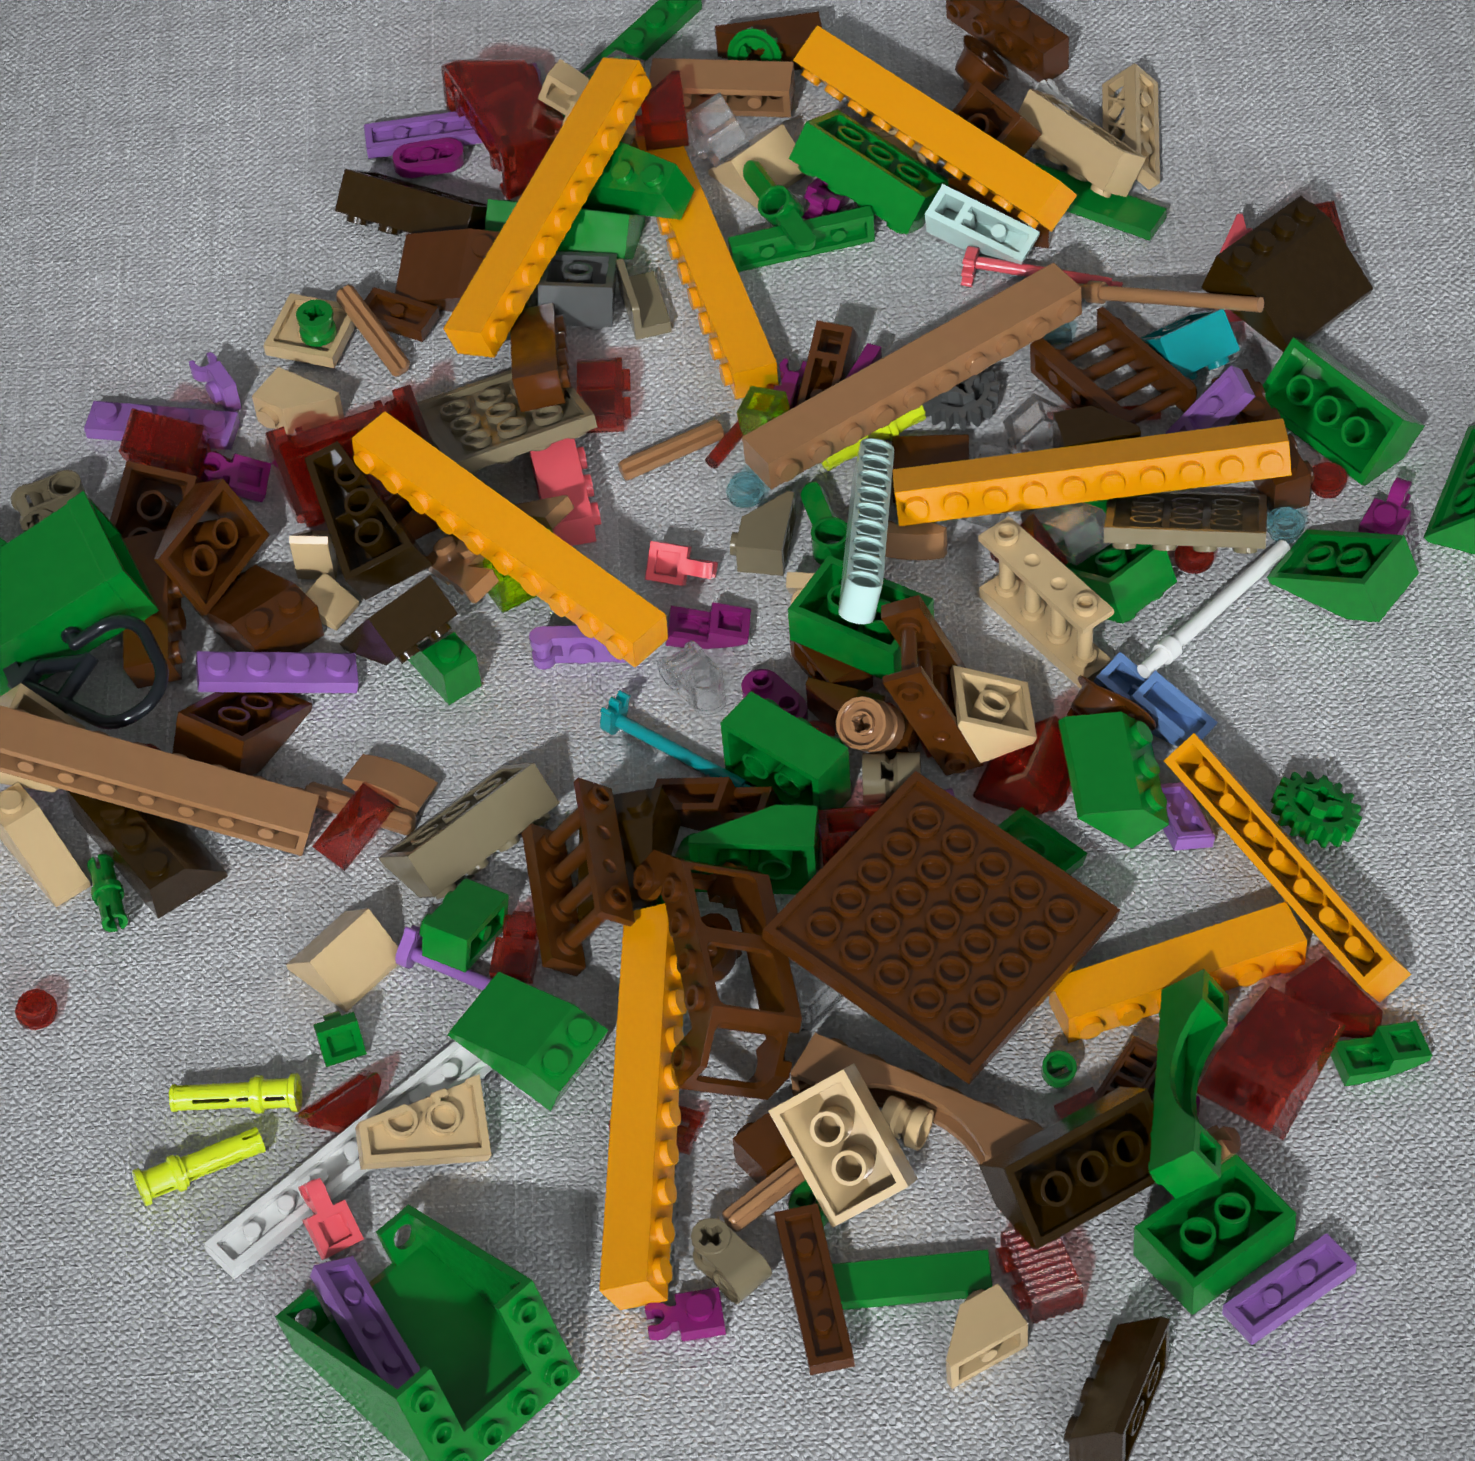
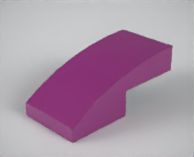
M712 602L710 612L671 606L667 623L668 640H666L665 646L715 649L745 645L749 639L751 609Z

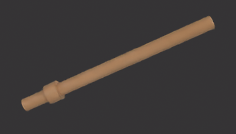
M1088 281L1087 284L1077 283L1081 287V299H1085L1088 303L1104 304L1106 301L1247 312H1262L1264 309V299L1262 297L1108 286L1104 281Z

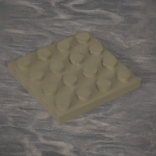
M512 369L408 405L412 419L428 442L472 475L476 474L481 468L495 463H508L515 456L529 451L545 450L552 443L566 438H579L587 431L597 428L594 413L572 386L565 388L566 403L521 412L512 381Z
M1168 491L1109 499L1104 525V543H1112L1113 548L1125 550L1136 548V544L1152 545L1153 549L1159 551H1172L1177 546H1193V550L1197 552H1215L1217 547L1233 548V551L1236 553L1253 554L1257 552V549H1266L1267 494Z

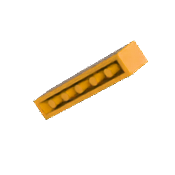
M1285 901L1070 972L1049 995V1004L1068 1043L1080 1039H1092L1101 1032L1119 1026H1130L1143 1018L1158 1014L1161 1006L1162 989L1202 969H1205L1224 991L1239 986H1251L1260 979L1278 973H1290L1299 966L1305 965L1307 939Z

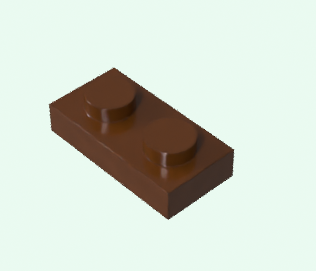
M373 287L364 300L387 331L421 342L424 341L440 318L437 306Z

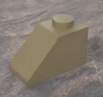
M786 491L742 516L739 531L732 532L730 540V555L736 556L737 572L784 576L796 521L794 492Z

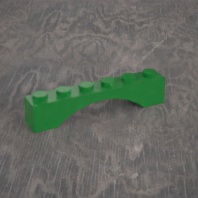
M1205 969L1162 989L1153 1123L1150 1133L1151 1153L1148 1168L1153 1180L1158 1185H1163L1175 1199L1220 1179L1222 1146L1200 1124L1197 1117L1196 1095L1205 1062L1216 1041L1228 1025L1229 995Z

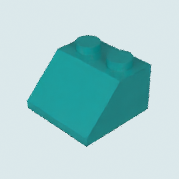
M1222 309L1191 313L1140 337L1181 374L1189 377L1191 380L1198 377L1197 370L1206 366L1209 370L1221 367L1230 362L1229 355L1240 351L1226 313Z

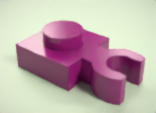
M207 453L204 464L215 467L217 471L204 469L201 476L204 482L223 478L237 496L263 502L266 496L271 463L234 454L231 462H228L219 453Z
M719 1287L675 1294V1306H667L661 1302H652L645 1305L647 1319L660 1318L663 1320L660 1324L648 1326L650 1340H663L673 1331L679 1330L682 1342L726 1335Z

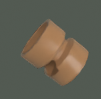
M864 696L852 698L844 703L838 711L836 719L837 733L842 742L850 748L872 753H885L894 749L902 740L905 731L904 718L897 707L892 703Z

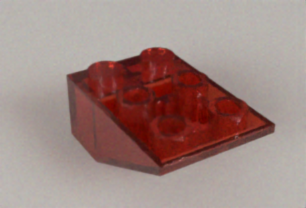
M1269 986L1215 1054L1198 1086L1197 1094L1284 1141L1346 1025Z

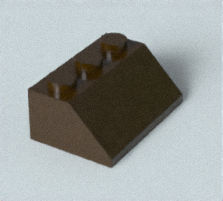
M1159 1316L1117 1324L1111 1340L1103 1339L1096 1357V1365L1100 1367L1095 1378L1087 1377L1081 1392L1080 1403L1084 1405L1080 1415H1072L1065 1430L1064 1441L1069 1442V1461L1130 1460L1168 1366L1170 1319Z

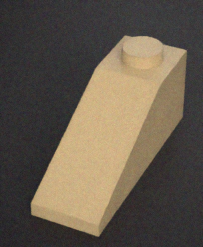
M17 782L0 792V840L54 906H60L91 886L89 880L40 807L21 784Z

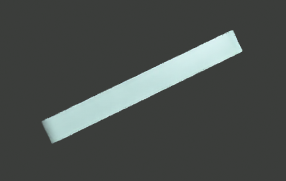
M866 438L860 442L850 495L838 613L843 619L855 624H869L874 621L884 578L894 447L884 440Z

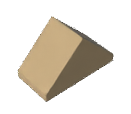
M304 530L289 535V544L298 579H318L325 573L336 580L339 561L328 530Z

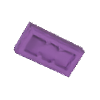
M1182 782L1161 784L1162 792L1167 799L1166 810L1170 824L1163 828V831L1173 850L1213 847L1215 835L1189 789Z

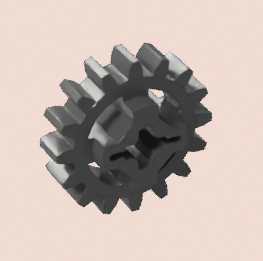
M983 370L981 373L973 375L957 384L948 392L942 393L922 404L926 413L925 416L932 417L933 425H937L941 421L945 422L947 430H950L953 424H959L961 430H966L967 423L969 422L978 427L981 425V416L990 419L992 417V409H996L999 406V382L995 381L993 371L984 373Z

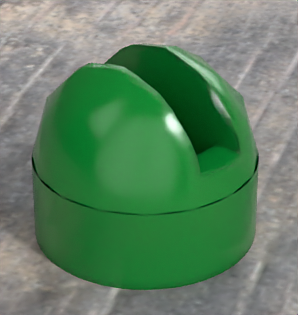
M1060 1050L1046 1055L1041 1067L1043 1080L1048 1086L1056 1089L1069 1085L1074 1080L1077 1071V1064L1073 1056ZM1065 1067L1069 1071L1057 1077L1051 1076V1074L1057 1073Z

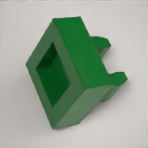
M335 1011L323 1015V1022L313 1024L326 1067L367 1054L354 1012L341 1015L340 1011Z

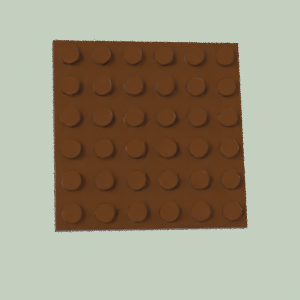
M915 771L763 929L761 939L960 1079L970 1084L1118 919L1120 909Z

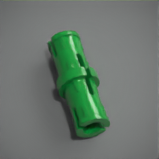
M107 854L97 855L100 863L99 869L94 857L90 858L87 863L93 883L91 896L99 908L102 928L108 932H117L116 917H118L121 929H124L128 924V917L125 914L122 902L125 893L123 885L116 878L113 858Z

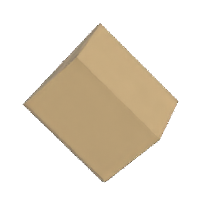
M783 124L759 133L708 170L711 177L757 209L759 198L743 177V168L748 160L758 161L776 185L789 188L806 175L798 169L799 165L789 159L795 142Z
M952 665L950 677L957 725L980 764L1034 744L1037 735L1028 682Z
M369 908L345 911L286 965L289 971L343 1011L348 1012L398 966L395 962L398 946Z

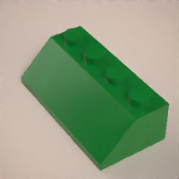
M838 109L806 121L789 156L791 161L799 165L798 169L811 177H818L827 183V187L835 194L847 196L855 201L858 208L870 205L873 215L886 221L888 228L899 234L908 235L923 227L926 223L925 213L942 184L948 186L949 181Z
M488 199L485 230L500 232L518 201ZM581 208L557 251L617 253V259H633L646 216Z
M1294 337L1262 385L1268 404L1271 408L1275 407L1278 410L1281 419L1283 418L1285 427L1363 486H1366L1402 460L1425 427L1424 424L1315 343Z
M1475 425L1468 427L1424 535V538L1429 543L1475 554Z

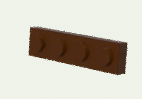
M818 1203L774 1212L810 1375L855 1367L854 1355Z

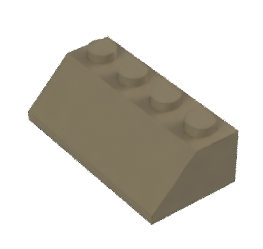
M534 763L503 765L378 858L389 871L419 898L436 897L438 900L445 897L449 891H454L457 887L456 881L466 873L468 876H471L485 868L489 864L487 858L497 850L504 852L520 841L518 834L530 824L540 826L551 817L549 811L557 806L559 801Z

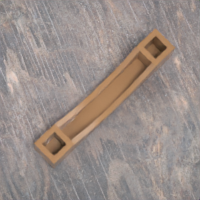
M814 1033L791 1070L792 1093L795 1096L854 1063L878 1107L883 1108L886 1100L893 1095L904 1099L907 1106L912 1107V1109L917 1106H923L933 1110V1123L942 1127L959 1140L977 1160L979 1165L1044 1129L1033 1120L1017 1118L1003 1112L995 1104L979 1102L965 1096L954 1087H943L925 1079L916 1071L900 1069L888 1064L878 1055L864 1054L848 1047L847 1044L837 1038H826L817 1033Z

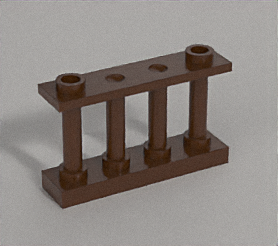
M1104 307L1097 309V331L1061 350L1054 348L1044 338L1030 343L1031 373L1072 409L1093 406L1136 425L1172 405H1175L1185 413L1196 401L1197 386H1195L1194 382L1189 377L1181 374L1127 328L1120 318L1113 316ZM1104 344L1115 353L1084 370L1077 368L1070 362ZM1126 364L1138 373L1107 390L1100 388L1093 382ZM1150 384L1161 393L1131 410L1124 409L1117 403V401Z
M920 595L881 605V619L901 647V671L882 676L884 686L945 776L963 773L967 770L984 766V763L980 764L957 725L950 669L952 665L966 668L961 658Z
M579 777L574 781L578 807L554 831L530 824L522 832L542 966L576 977L586 969L582 942L604 921L610 920L629 927L635 923L612 788ZM581 828L583 841L568 854L566 841ZM587 860L589 874L573 888L571 875ZM592 894L594 909L579 922L577 908Z

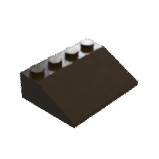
M1302 196L1296 198L1216 255L1201 286L1207 293L1262 297L1264 299V309L1262 312L1230 311L1282 352L1285 351L1293 337L1304 341L1310 340L1371 294L1373 290L1372 285L1330 217Z

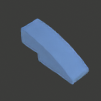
M1121 652L1114 657L1093 681L1096 685L1115 692L1144 709L1153 718L1157 726L1154 731H1151L1152 735L1179 747L1193 733L1203 740L1218 723L1156 670L1147 679L1140 676L1137 671L1138 666Z

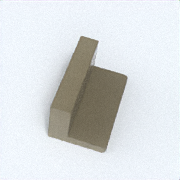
M623 258L617 259L616 268L619 291L635 339L639 340L672 332L671 321L654 271L629 276Z

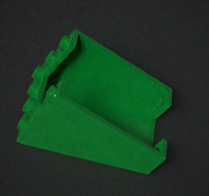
M408 1204L376 1231L392 1263L369 1282L420 1367V1370L400 1388L396 1389L361 1365L333 1315L331 1314L327 1317L315 1293L309 1288L277 1314L275 1318L293 1351L411 1461H484L579 1377L580 1373L533 1280ZM410 1224L411 1235L403 1245L396 1246L394 1237L397 1230L403 1225ZM304 1309H310L312 1316L306 1327L295 1321L299 1312Z

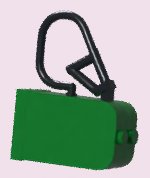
M84 491L68 500L66 505L0 547V696L22 683L66 714H70L101 729H119L142 719L157 706L167 688L169 669L151 629L144 622L145 619L158 612L159 609L120 531ZM125 629L134 631L140 638L154 667V682L149 693L140 703L118 715H103L75 702L73 698L99 662L89 652ZM72 671L58 692L39 684L55 673Z

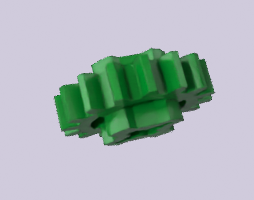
M1310 771L1306 772L1304 778L1297 772H1292L1290 778L1283 777L1270 801L1274 804L1271 813L1280 816L1279 826H1289L1291 828L1289 835L1294 837L1299 834L1300 837L1304 838L1305 844L1309 845L1313 840L1318 841L1321 848H1326L1329 841L1335 847H1340L1343 840L1349 843L1362 820V817L1358 815L1361 806L1351 803L1354 798L1353 793H1343L1341 791L1343 784L1339 782L1333 785L1326 775L1315 779Z

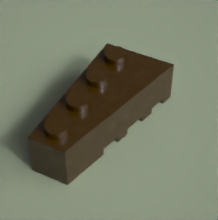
M338 441L304 458L344 579L365 600L433 566L369 476L356 466L353 456Z

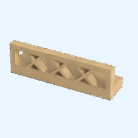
M1134 63L1102 84L1103 129L1117 139H1120L1122 134L1125 133L1122 142L1146 158L1136 180L1150 190L1160 183L1158 82ZM1124 86L1117 98H1115V91ZM1125 108L1123 114L1121 115L1117 123H1115V120L1120 114L1121 110Z

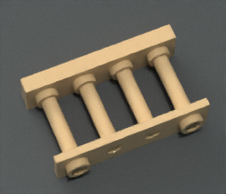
M1010 516L978 535V541L999 559V575L979 587L980 598L1080 689L1082 686L1077 679L1080 675L1093 682L1096 676L1112 661L1107 654L1093 643V628L1114 615V609Z

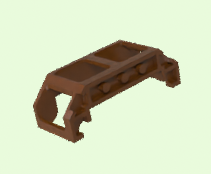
M653 850L642 864L637 867L634 872L633 881L634 887L637 889L641 899L653 901L661 894L668 914L669 933L674 942L677 970L681 975L685 994V1007L689 1012L692 1026L689 1033L674 1048L671 1056V1064L676 1073L679 1089L768 1100L790 1076L792 1062L785 1060V1049L789 1032L799 1034L802 1022V1014L789 959L786 955L761 939L763 929L778 914L770 877L763 872L749 870L747 866L739 863L726 861L721 866L685 860L660 850ZM691 870L709 872L714 874L705 875L691 872ZM695 889L707 890L709 902L721 903L723 908L736 909L742 932L706 926L701 920ZM707 946L747 952L759 1009L726 1005L720 1001ZM716 1029L735 1030L766 1036V1040L755 1050L757 1068L749 1082L700 1076L708 1065Z

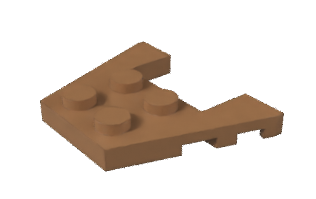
M568 495L514 504L547 529H553L575 508ZM453 534L437 541L433 546V551L427 556L433 566L428 568L430 573L447 585L452 584L459 594H465L472 603H477L499 582L493 570L486 568L491 562L481 554H473L464 542Z

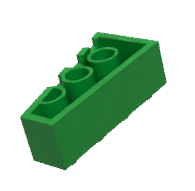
M620 141L582 208L681 220L695 189L675 163Z

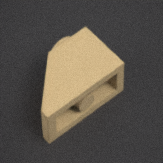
M277 367L252 395L258 422L267 428H274L286 434L338 424L344 419L339 392L280 367Z
M999 1284L987 1290L980 1289L973 1292L959 1306L946 1357L947 1383L951 1389L1028 1346V1323Z

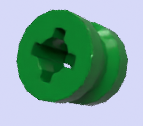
M310 300L300 305L296 311V319L300 326V337L306 345L321 347L329 344L336 337L337 328L333 320V309L326 301Z

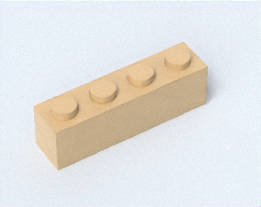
M1029 89L1018 114L1042 133L1032 148L1037 150L1043 149L1046 151L1044 157L1047 160L1069 167L1067 173L1072 177L1084 182L1087 180L1091 182L1090 189L1106 198H1110L1111 194L1127 197L1146 158L1055 96Z

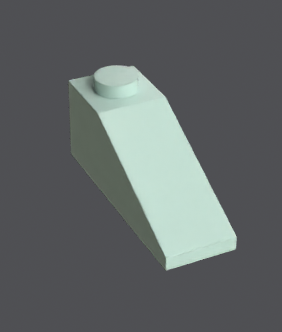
M942 184L925 213L926 230L928 233L958 248L966 250L967 246L978 247L980 254L1021 265L1040 235V231Z

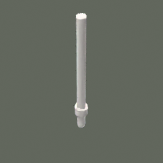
M1285 540L1277 541L1172 636H1165L1153 647V653L1138 665L1137 671L1140 676L1147 679L1155 670L1157 671L1164 664L1169 665L1182 654V648L1286 555L1290 550L1289 544Z

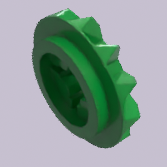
M750 27L739 31L732 38L728 46V60H747L752 53L750 48L752 47L754 50L764 48L763 54L760 57L761 61H781L783 51L779 49L777 44L778 38H772L766 29L759 30Z

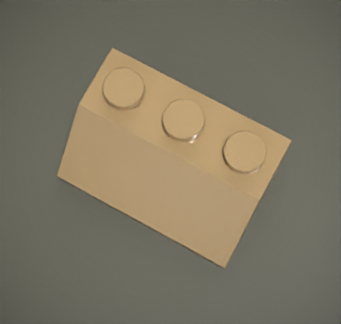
M854 1063L768 1110L832 1228L902 1191L918 1180Z

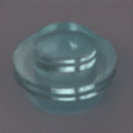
M740 472L731 478L726 488V495L732 505L740 508H750L763 500L765 488L762 481L754 473Z
M1275 508L1267 515L1266 530L1276 542L1285 540L1287 543H1292L1304 531V516L1294 508Z

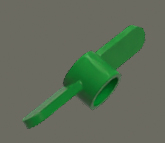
M748 160L743 168V177L759 198V213L773 227L779 226L797 250L808 251L814 248L816 245L815 235L802 219L804 214L803 204L786 187L776 185L758 161Z
M810 482L802 489L801 500L813 526L811 529L813 558L820 565L828 555L844 561L847 523L835 517L823 487L817 482ZM832 540H833V541H839V542L833 543V544H826V543H824V542H826V541H832Z

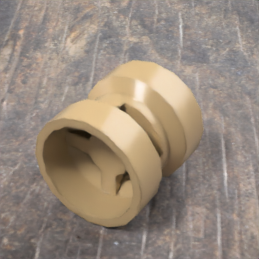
M891 1095L886 1100L881 1113L895 1138H902L905 1147L919 1151L930 1133L934 1117L933 1110L923 1106H917L912 1109V1107L907 1106L904 1099Z

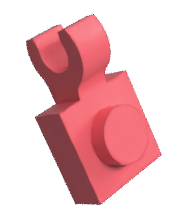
M653 540L650 541L645 580L685 586L687 575L707 579L716 578L718 562L690 558L691 546Z
M321 1178L313 1179L298 1187L305 1203L313 1212L312 1216L302 1221L321 1260L327 1259L364 1239L346 1201L341 1200L332 1204Z

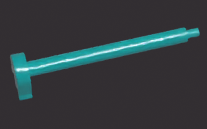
M619 690L616 699L613 697L609 699L608 708H601L600 728L603 731L615 735L621 729L709 777H730L735 787H752L747 784V780L628 718L627 714L631 697L629 694Z

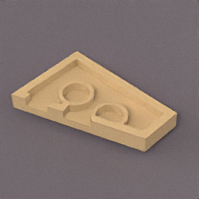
M480 1074L468 1078L464 1083L447 1090L443 1088L433 1092L429 1097L412 1104H403L358 1122L355 1128L361 1170L488 1161L492 1155Z

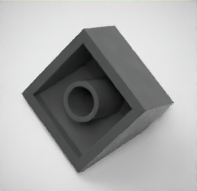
M556 251L555 256L550 261L538 283V305L554 303L556 315L563 314L566 327L585 326L592 330L612 327L615 311L617 253Z

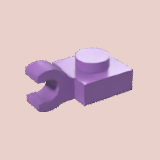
M212 352L206 354L209 364L204 367L197 366L194 360L189 361L192 377L199 382H208L205 383V387L214 404L220 402L225 411L229 412L242 409L236 383L221 362L217 361L215 354Z

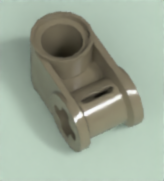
M62 470L44 479L18 487L10 498L12 506L21 515L20 525L25 532L37 524L33 515L37 514L40 522L66 505L68 500L82 491L85 492L80 476L76 472ZM26 495H29L32 501L29 504L27 502Z
M707 1218L699 1221L693 1227L691 1241L694 1247L693 1260L695 1266L716 1284L719 1290L731 1302L740 1304L772 1276V1270L765 1258L754 1247L744 1242L725 1222L716 1218Z

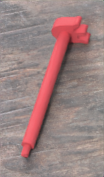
M967 246L962 262L964 265L961 273V286L972 287L977 269L1028 277L1044 267L1025 263L1021 265L1006 260L979 256L978 247ZM1063 270L1076 283L1087 284L1088 281H1104L1108 286H1123V282L1112 281L1111 277Z

